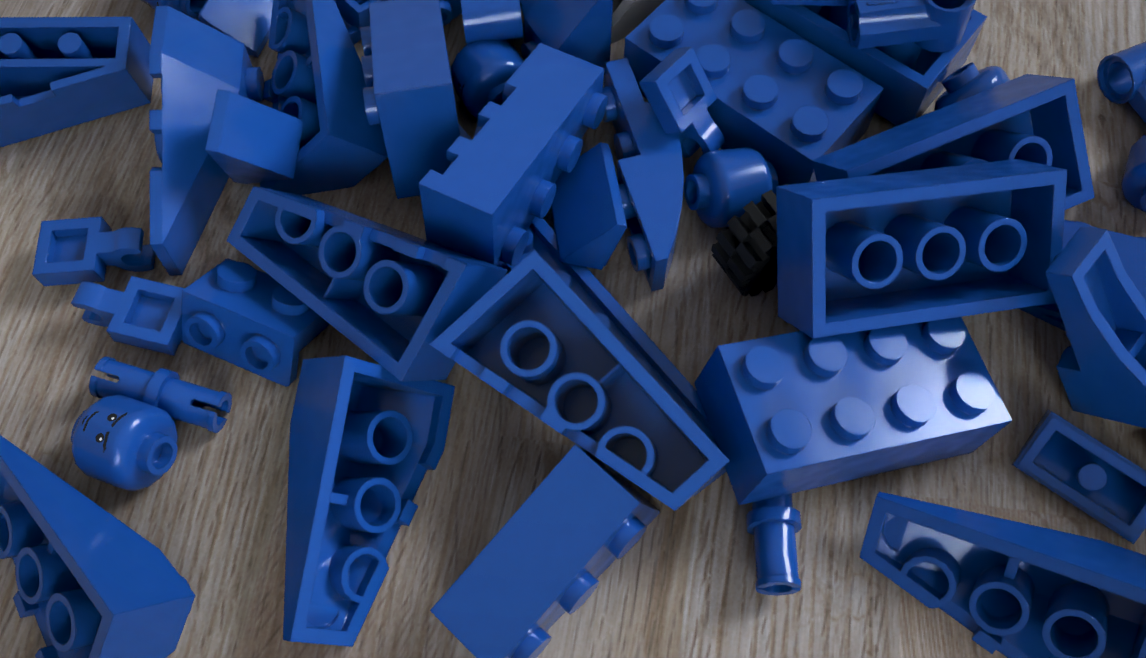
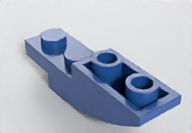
M626 57L605 62L602 94L608 96L609 100L603 121L605 123L612 121L616 134H614V148L618 159L617 180L627 227L631 235L627 236V249L630 261L636 272L644 270L652 292L663 289L672 264L683 202L684 172L682 148L679 134H665L650 103L644 101Z

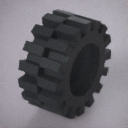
M772 190L762 194L761 201L756 205L751 201L743 207L746 212L740 217L734 215L727 222L730 228L720 231L716 237L718 242L712 245L711 251L714 253L712 256L743 296L748 294L751 297L758 296L762 290L766 293L773 290L777 283L776 193L774 194Z

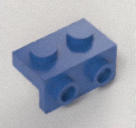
M229 258L182 290L181 340L185 344L285 387L289 386L297 378L299 352L329 325L327 321L270 275L254 269L247 263L237 262Z

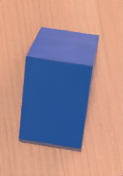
M217 89L205 151L235 183L252 184L294 179L304 121L234 92Z

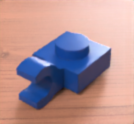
M693 47L676 48L648 73L639 84L665 134L678 133L682 155L685 158H689L700 147L703 153L716 151L725 143L722 131L713 121L707 110L717 99V96Z
M102 216L41 221L32 275L43 286L80 284L81 281L104 282L107 266H116L134 272L150 271L154 269L156 254L150 244L143 245L144 231L142 228L125 227L112 231V228Z
M131 276L124 292L93 282L81 281L71 302L73 307L86 309L82 316L84 321L108 327L106 331L114 342L174 356L182 339L181 306L182 290L185 288Z

